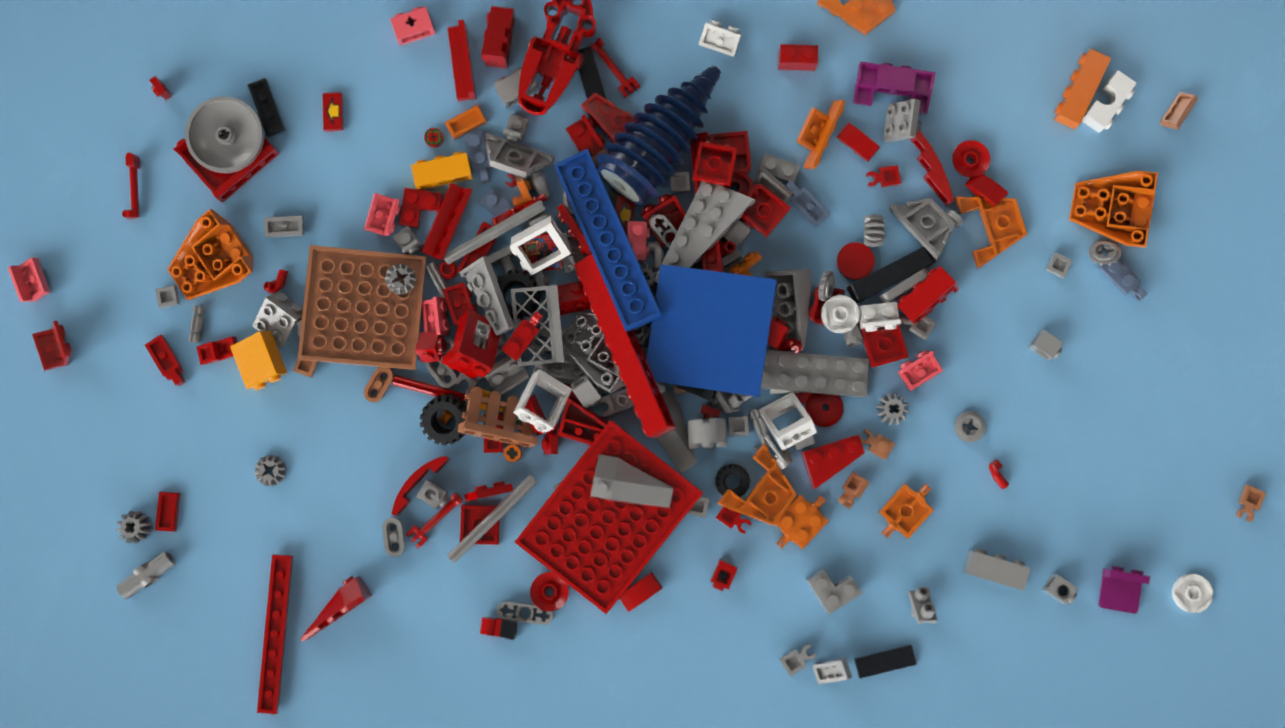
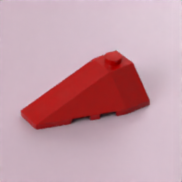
M351 576L343 581L344 586L339 588L300 638L302 642L308 640L372 596L360 576L356 578Z

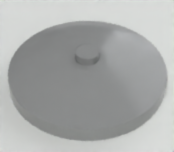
M222 96L203 102L192 112L186 125L185 140L190 154L203 167L217 173H233L248 167L258 157L264 142V129L259 116L247 103L237 98Z

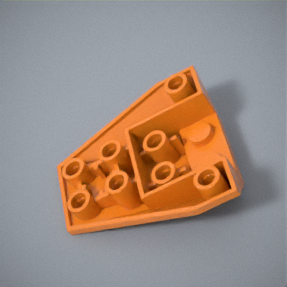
M1134 171L1075 183L1069 220L1123 245L1146 248L1158 173Z
M209 209L196 220L167 270L185 298L192 300L240 283L253 272V255L234 226L214 210Z

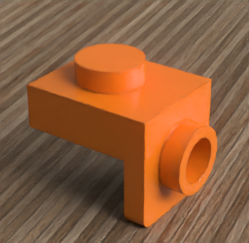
M520 176L514 177L521 192V195L512 198L515 207L532 200L529 193L532 188L528 179L523 180Z

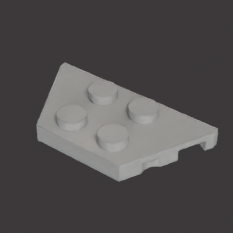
M486 133L485 144L491 167L527 178L554 162L555 156Z
M931 198L909 201L906 205H890L889 211L936 260L939 259L956 223Z

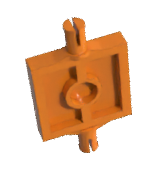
M903 484L878 512L889 524L881 533L888 538L896 530L909 539L934 511L924 499L931 488L924 484L919 492H916L906 484Z
M799 495L776 522L775 525L783 533L781 539L776 543L781 549L790 540L803 550L828 523V520L819 510L826 501L823 499L818 503L823 498L821 495L814 503L808 502Z

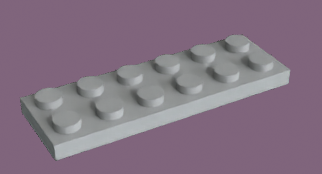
M767 350L761 389L865 398L867 397L869 359Z

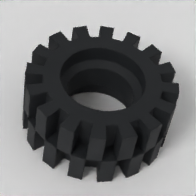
M736 464L722 467L715 477V486L722 496L727 489H730L737 496L741 497L747 493L751 483L746 469ZM729 474H736L740 478V485L736 489H730L725 484V479Z

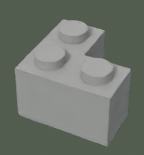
M821 569L805 579L829 615L862 594L852 576L849 575L833 584L825 570Z

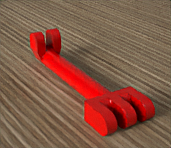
M598 38L595 43L590 44L620 81L621 85L618 86V90L625 99L628 97L626 89L630 94L635 92L631 87L632 84L637 90L641 88L633 76L627 80L604 50V43L601 38Z
M127 153L125 159L130 174L131 210H124L122 216L127 219L140 218L137 169H141L140 158L132 153Z
M458 493L452 494L450 496L452 500L419 529L417 525H414L405 534L407 537L413 533L416 534L411 539L413 543L417 539H421L416 545L418 549L429 540L425 534L456 505L459 506L464 501Z

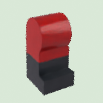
M482 617L480 634L514 640L516 638L518 621Z

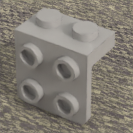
M277 291L265 298L254 320L253 327L257 331H271L276 344L279 347H283L296 322L302 320L303 308L290 300L284 293Z

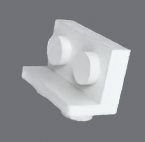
M707 21L698 45L734 57L742 33L736 27L729 26L726 28L721 26L722 23L719 21Z
M897 302L858 306L860 310V329H866V332L877 331L879 327H885V330L897 329V326L901 324Z

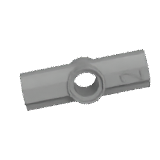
M164 551L152 561L142 564L133 571L131 576L116 586L118 593L124 599H128L142 588L152 585L159 579V576L176 565L175 559L167 551Z

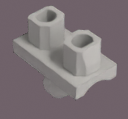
M717 391L711 405L713 408L719 407L721 411L725 410L726 414L730 412L736 413L740 410L739 405L744 399L741 394L734 393L732 395L728 392Z
M919 587L917 590H909L908 592L912 606L911 615L916 619L917 624L925 622L935 624L937 622L936 609L931 602L928 587Z

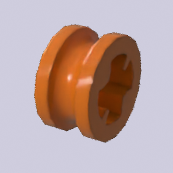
M444 409L438 421L444 422V425L447 426L454 415Z
M512 444L504 449L506 460L516 462L521 458L522 452L518 446ZM511 448L518 452L514 459H511V456L507 454L508 450L511 451Z

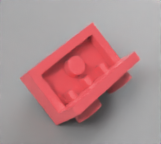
M374 193L363 230L384 237L389 236L390 233L392 234L396 225L394 223L395 215L399 214L401 205H399L400 199H392Z
M31 257L21 265L8 267L21 302H34L50 293L38 257Z
M433 297V299L422 301L424 332H436L441 337L449 336L448 330L450 325L447 320L446 311L448 307L445 298Z
M925 350L916 356L918 358L916 361L911 363L909 360L900 366L901 370L897 373L909 391H912L943 371L933 356L935 354L933 350L930 352Z

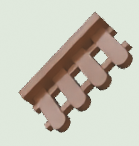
M473 387L469 393L465 394V399H468L467 411L462 413V418H465V421L458 424L457 432L526 448L537 445L538 437L532 436L536 432L532 430L529 422L521 420V425L515 424L517 415L513 412L519 402L516 396L511 395L506 399V402L500 401L501 396L499 392L492 391L488 394V398L482 397V389L480 387ZM481 403L486 404L485 417L479 416ZM499 407L505 408L503 421L497 420Z

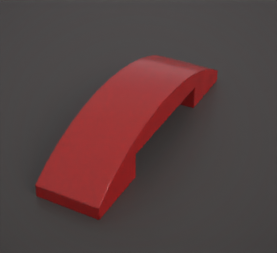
M448 456L436 458L416 470L397 494L392 514L398 516L411 502L406 495L430 470L438 473L450 458Z

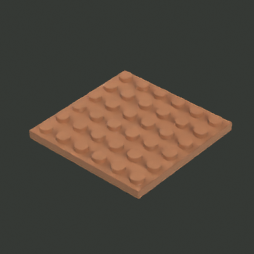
M310 245L298 360L416 370L417 354L415 346L419 340L426 256ZM402 263L410 266L415 272L416 284L410 292L396 294L387 287L385 276L387 270L393 265ZM397 272V279L395 281H400L403 285H405L404 278H406V276H401Z

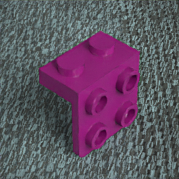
M1112 566L1111 570L1103 569L1098 602L1099 607L1136 614L1139 609L1142 583L1149 584L1150 576H1144V571L1131 569V573L1124 572V568Z

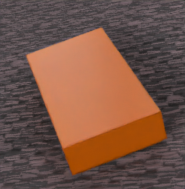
M478 105L445 122L454 140L487 123Z

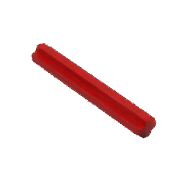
M398 375L393 377L392 384L435 397L446 394V396L453 394L455 398L459 396L462 398L460 401L466 402L465 393Z

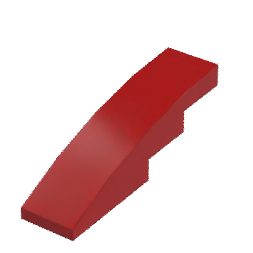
M918 131L916 137L911 138V141L921 152L917 160L928 172L923 179L947 207L954 201L949 181L932 146L921 131Z

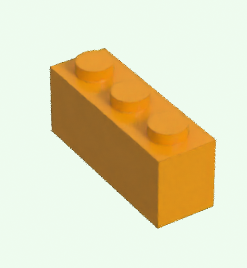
M461 151L455 152L452 156L448 157L437 156L434 157V160L430 161L418 160L415 164L411 165L415 187L418 190L474 179L469 156Z

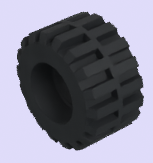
M512 270V272L506 271L503 276L497 277L512 320V305L505 298L507 290L514 285H522L525 288L539 287L536 280L529 273L526 274L522 270L520 272ZM537 291L533 298L539 303L541 302V292ZM527 296L526 300L520 305L522 306L529 297ZM531 299L524 308L532 313L537 310L538 304ZM522 309L517 315V319L523 320L526 316L530 317V315Z
M442 394L432 399L422 409L420 427H424L422 431L424 435L426 433L429 435L427 437L428 440L434 439L435 444L442 443V445H447L450 443L451 445L465 435L464 433L457 432L458 424L465 421V418H462V413L467 411V403L460 401L461 397L455 398L453 394L448 396ZM445 409L454 415L456 425L453 429H445L439 425L437 421V412L439 410Z

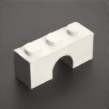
M1117 70L1101 90L1109 96L1110 104L1105 105L1096 100L1086 111L1082 122L1098 133L1104 128L1107 130L1114 122L1113 116L1115 114L1118 115L1125 105L1122 103L1125 99L1129 100L1134 94L1135 90L1133 88L1137 82Z

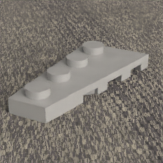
M483 256L459 273L462 278L465 277L468 281L467 286L469 290L474 291L477 296L476 302L479 307L484 308L486 312L485 317L495 334L503 335L513 329L514 325L489 257Z

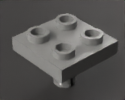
M910 99L888 104L883 141L890 143L916 137V133L922 128L917 126H922V123L918 121L920 100Z

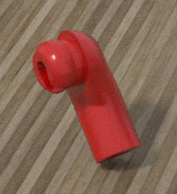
M279 269L275 280L264 283V290L268 293H275L283 289L288 271Z
M788 338L780 350L777 351L788 352L792 350L794 353H799L803 349V344L799 340Z
M994 460L989 464V471L1001 489H1005L1009 486V483L999 471L1002 468V464L998 460Z

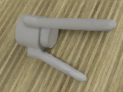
M764 435V439L776 453L773 458L778 463L777 466L783 470L792 463L793 460L790 458L792 454L788 449L779 451L769 437ZM755 446L754 450L757 452L759 448Z

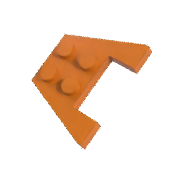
M839 0L817 1L818 6L826 8L832 15L845 20L848 25L864 35H867L896 11L892 0H850L845 5H842Z
M963 196L955 198L959 215L979 210L989 240V247L972 252L976 268H980L1027 235L1016 198H1004L994 208L984 198H967Z
M762 444L752 458L767 470L744 501L732 490L727 489L717 503L769 525H775L797 494L786 476L782 474L777 466L778 463L769 453L768 447Z

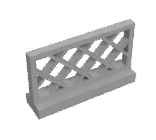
M557 285L511 289L514 331L518 324H520L517 315L522 309L531 317L533 316L524 308L532 299L540 306L536 311L543 308L548 312L547 320L544 323L539 321L542 325L539 330L544 327L550 332V337L545 343L537 336L535 337L544 345L537 353L527 347L535 356L529 362H521L520 357L517 361L518 366L564 362ZM546 290L547 298L542 304L533 298L537 291ZM524 292L529 298L521 306L516 302L515 293ZM546 302H547V308H548V309H546V308L543 306ZM516 304L520 307L518 311L516 309ZM548 321H549V328H548L547 326H545V324H546ZM550 340H551V348L547 345V343H548ZM545 346L552 351L551 360H543L538 355ZM536 357H538V358L540 359V361H533V360H534Z

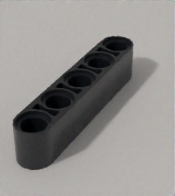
M922 247L846 288L853 301L860 303L920 270L931 266L937 260L925 247Z

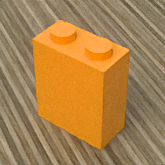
M259 331L230 346L246 389L255 388V391L267 387V383L280 381L281 376L287 374L271 331Z

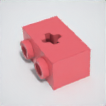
M416 7L411 12L398 13L393 18H390L400 45L436 34L426 7Z

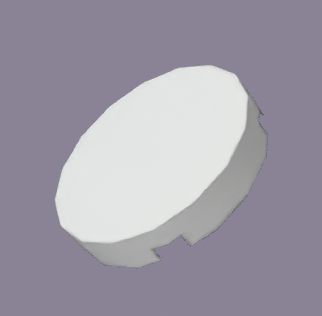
M836 295L824 303L821 309V318L828 330L834 333H845L851 331L858 323L860 310L858 304L849 296Z
M1185 574L1175 581L1172 596L1176 605L1182 610L1190 613H1200L1206 610L1212 603L1213 588L1210 582L1203 576Z

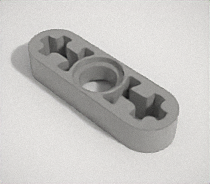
M654 214L649 219V225L669 250L672 242H667L665 236L668 232H673L676 235L677 230L664 215ZM662 219L661 224L666 229L662 230L661 227L655 226V220Z
M926 268L920 270L882 294L879 298L883 303H889L914 287L919 281H924L928 277V270Z
M504 601L497 607L498 616L504 620L546 625L552 621L554 616L553 611H547L550 618H546L543 621L542 617L536 616V620H532L534 608L538 609L536 613H543V610L532 604ZM508 605V609L514 610L515 606H518L516 617H513L514 613L511 612L505 616L501 608ZM527 607L530 609L531 615L529 618L525 619L520 616L521 608Z

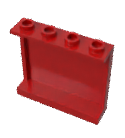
M264 137L263 146L258 157L248 167L233 173H217L203 167L193 158L188 150L185 139L179 140L176 147L173 148L213 192L212 194L222 203L280 154Z

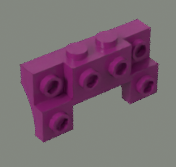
M860 61L852 104L871 106L874 92L918 99L920 100L919 113L927 114L935 72L912 69L910 66L896 67L890 63L875 64Z

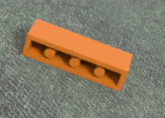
M1090 49L1086 54L1082 53L1078 60L1079 68L1073 71L1070 77L1072 82L1070 86L1065 88L1062 94L1064 99L1055 108V121L1072 129L1077 128L1081 124L1111 60L1110 57L1093 49Z

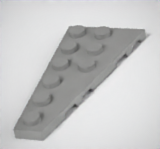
M701 182L662 264L691 268L695 263L697 264L707 250L709 251L730 229L729 227L737 219H740L743 212L756 202L755 199L717 184ZM660 268L653 280L656 284H658Z

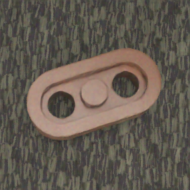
M379 367L375 370L364 389V396L368 401L376 403L383 399L394 377V373L390 368ZM384 373L388 375L386 380L382 379V374ZM373 390L378 391V394L375 397L372 396Z

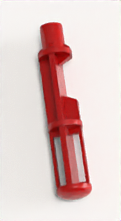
M544 193L538 197L533 196L532 200L523 205L512 207L501 215L493 217V224L497 225L539 200L545 202L547 197Z

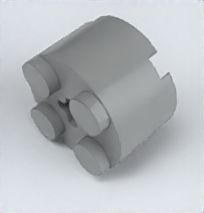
M712 418L709 420L697 419L688 421L689 449H699L701 445L703 449H714V445L716 447L728 446L725 419Z

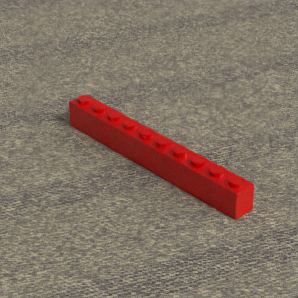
M590 254L574 264L576 276L584 287L583 293L590 301V309L596 315L597 325L605 336L604 341L611 350L612 360L618 366L619 376L627 387V395L633 401L634 411L642 422V430L648 437L657 438L676 426L634 330L630 332L625 331L594 257Z

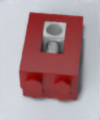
M469 309L460 317L453 347L443 356L441 363L473 379L478 376L484 377L493 369L500 335L495 334L486 317Z

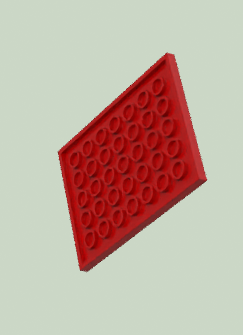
M610 420L514 543L607 614L701 497L703 491L618 424ZM599 454L618 457L651 477L671 486L673 492L670 507L615 501L591 496Z

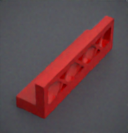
M463 19L458 20L459 26L447 27L457 101L476 99L467 27Z
M454 183L449 184L421 249V253L437 260H443L472 193V189L468 187L462 188Z

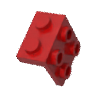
M57 320L53 321L52 329L32 334L44 371L66 366L71 358L70 345L65 343L64 336L66 334L64 327L59 325Z

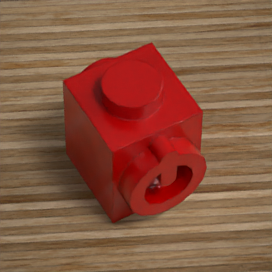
M421 332L419 341L415 346L416 354L419 355L422 362L441 361L442 355L446 354L447 350L445 338L437 335L436 332Z

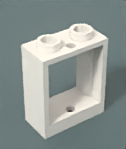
M552 216L511 237L510 249L515 256L518 255L522 268L525 271L528 270L530 275L571 254V246ZM547 231L559 250L532 264L520 245Z
M539 369L532 374L513 413L518 415L520 420L533 424L538 431L548 432L554 429L572 389ZM535 385L557 397L547 420L524 408Z
M794 392L759 409L765 424L782 451L817 433L812 419ZM796 408L802 419L778 431L771 420Z

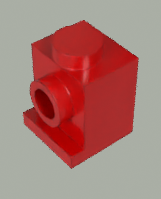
M719 559L710 579V582L713 583L712 587L721 591L724 588L729 590L738 568ZM721 572L726 573V578L723 580L719 578Z

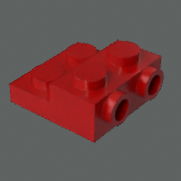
M709 140L700 141L692 180L730 187L737 148H734L731 144L718 145Z
M668 193L658 198L659 202L655 205L650 203L642 208L643 212L640 213L661 247L665 245L650 227V217L654 214H662L678 231L686 215L674 194L669 195ZM662 219L655 220V226L661 227L662 230L666 229L661 224ZM668 232L665 236L667 242H672L675 238L673 232Z

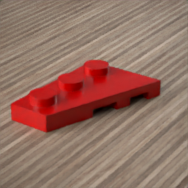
M597 93L591 95L580 106L613 143H615L614 136L616 133H625V123H634V116L631 113L620 109Z

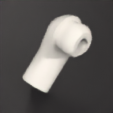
M657 241L648 242L649 252L654 251V266L660 268L664 260V252Z

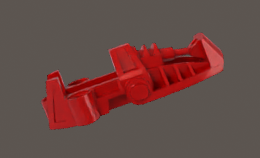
M553 0L545 4L544 14L547 21L545 33L542 38L537 36L531 38L520 74L518 101L520 106L527 112L534 115L545 114L562 96L575 72L581 68L584 58L583 54L578 53V49L583 37H593L597 31L591 0H580L582 1L580 5H574L573 2L575 0ZM551 10L557 11V14L553 16L549 15L548 13ZM569 12L580 17L577 22V29L573 32L569 44L566 45L572 31L567 26H561L556 40L554 38L563 16H567ZM588 24L592 25V28L585 29L583 26ZM537 73H539L543 78L540 84V91L538 94H534L533 97L527 94ZM551 82H554L545 102L543 94L546 89H549Z

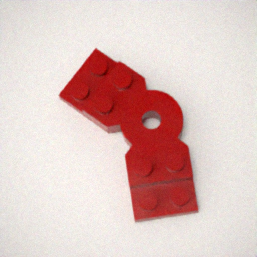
M748 131L710 134V141L715 142V144H731L734 148H737L730 187H738V193L751 197L756 201L743 212L740 220L746 222L750 228L753 227L767 238L791 210V207L762 184L753 186L752 180L748 176L751 172Z

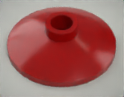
M967 140L955 148L952 154V163L959 174L964 177L974 178L982 175L988 169L990 154L982 143L975 140ZM967 158L972 159L971 164L966 161Z
M812 393L806 401L805 410L812 419L813 424L820 427H829L840 420L844 406L842 399L838 395ZM823 404L828 405L829 409L827 411L822 409Z
M553 572L540 574L534 579L530 587L532 602L543 611L551 612L560 609L566 603L569 596L568 584ZM550 588L553 589V595L548 596L546 591Z

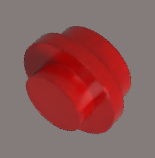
M444 261L439 266V272L445 279H453L458 273V266L455 262L447 264Z

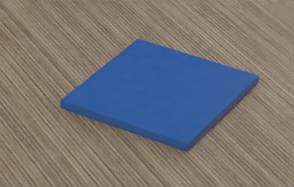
M661 264L655 301L662 317L652 321L646 358L656 382L760 397L777 279Z

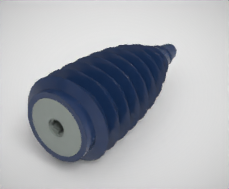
M716 66L708 67L690 82H683L680 89L669 88L667 95L656 96L655 104H646L644 106V113L639 112L634 115V123H625V133L619 132L615 134V143H607L605 145L606 154H599L597 156L599 174L622 197L637 205H642L648 197L658 199L659 195L655 188L657 186L666 188L668 185L664 176L674 177L676 175L672 167L673 163L677 165L684 164L680 153H691V148L687 141H697L698 137L694 129L695 127H704L700 117L702 113H708L705 106L708 99H711L710 95L721 73Z

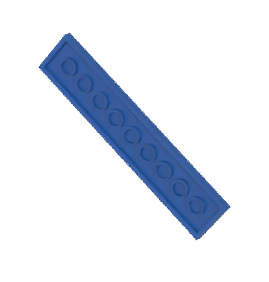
M585 149L554 164V168L625 331L630 332L662 317L589 150Z

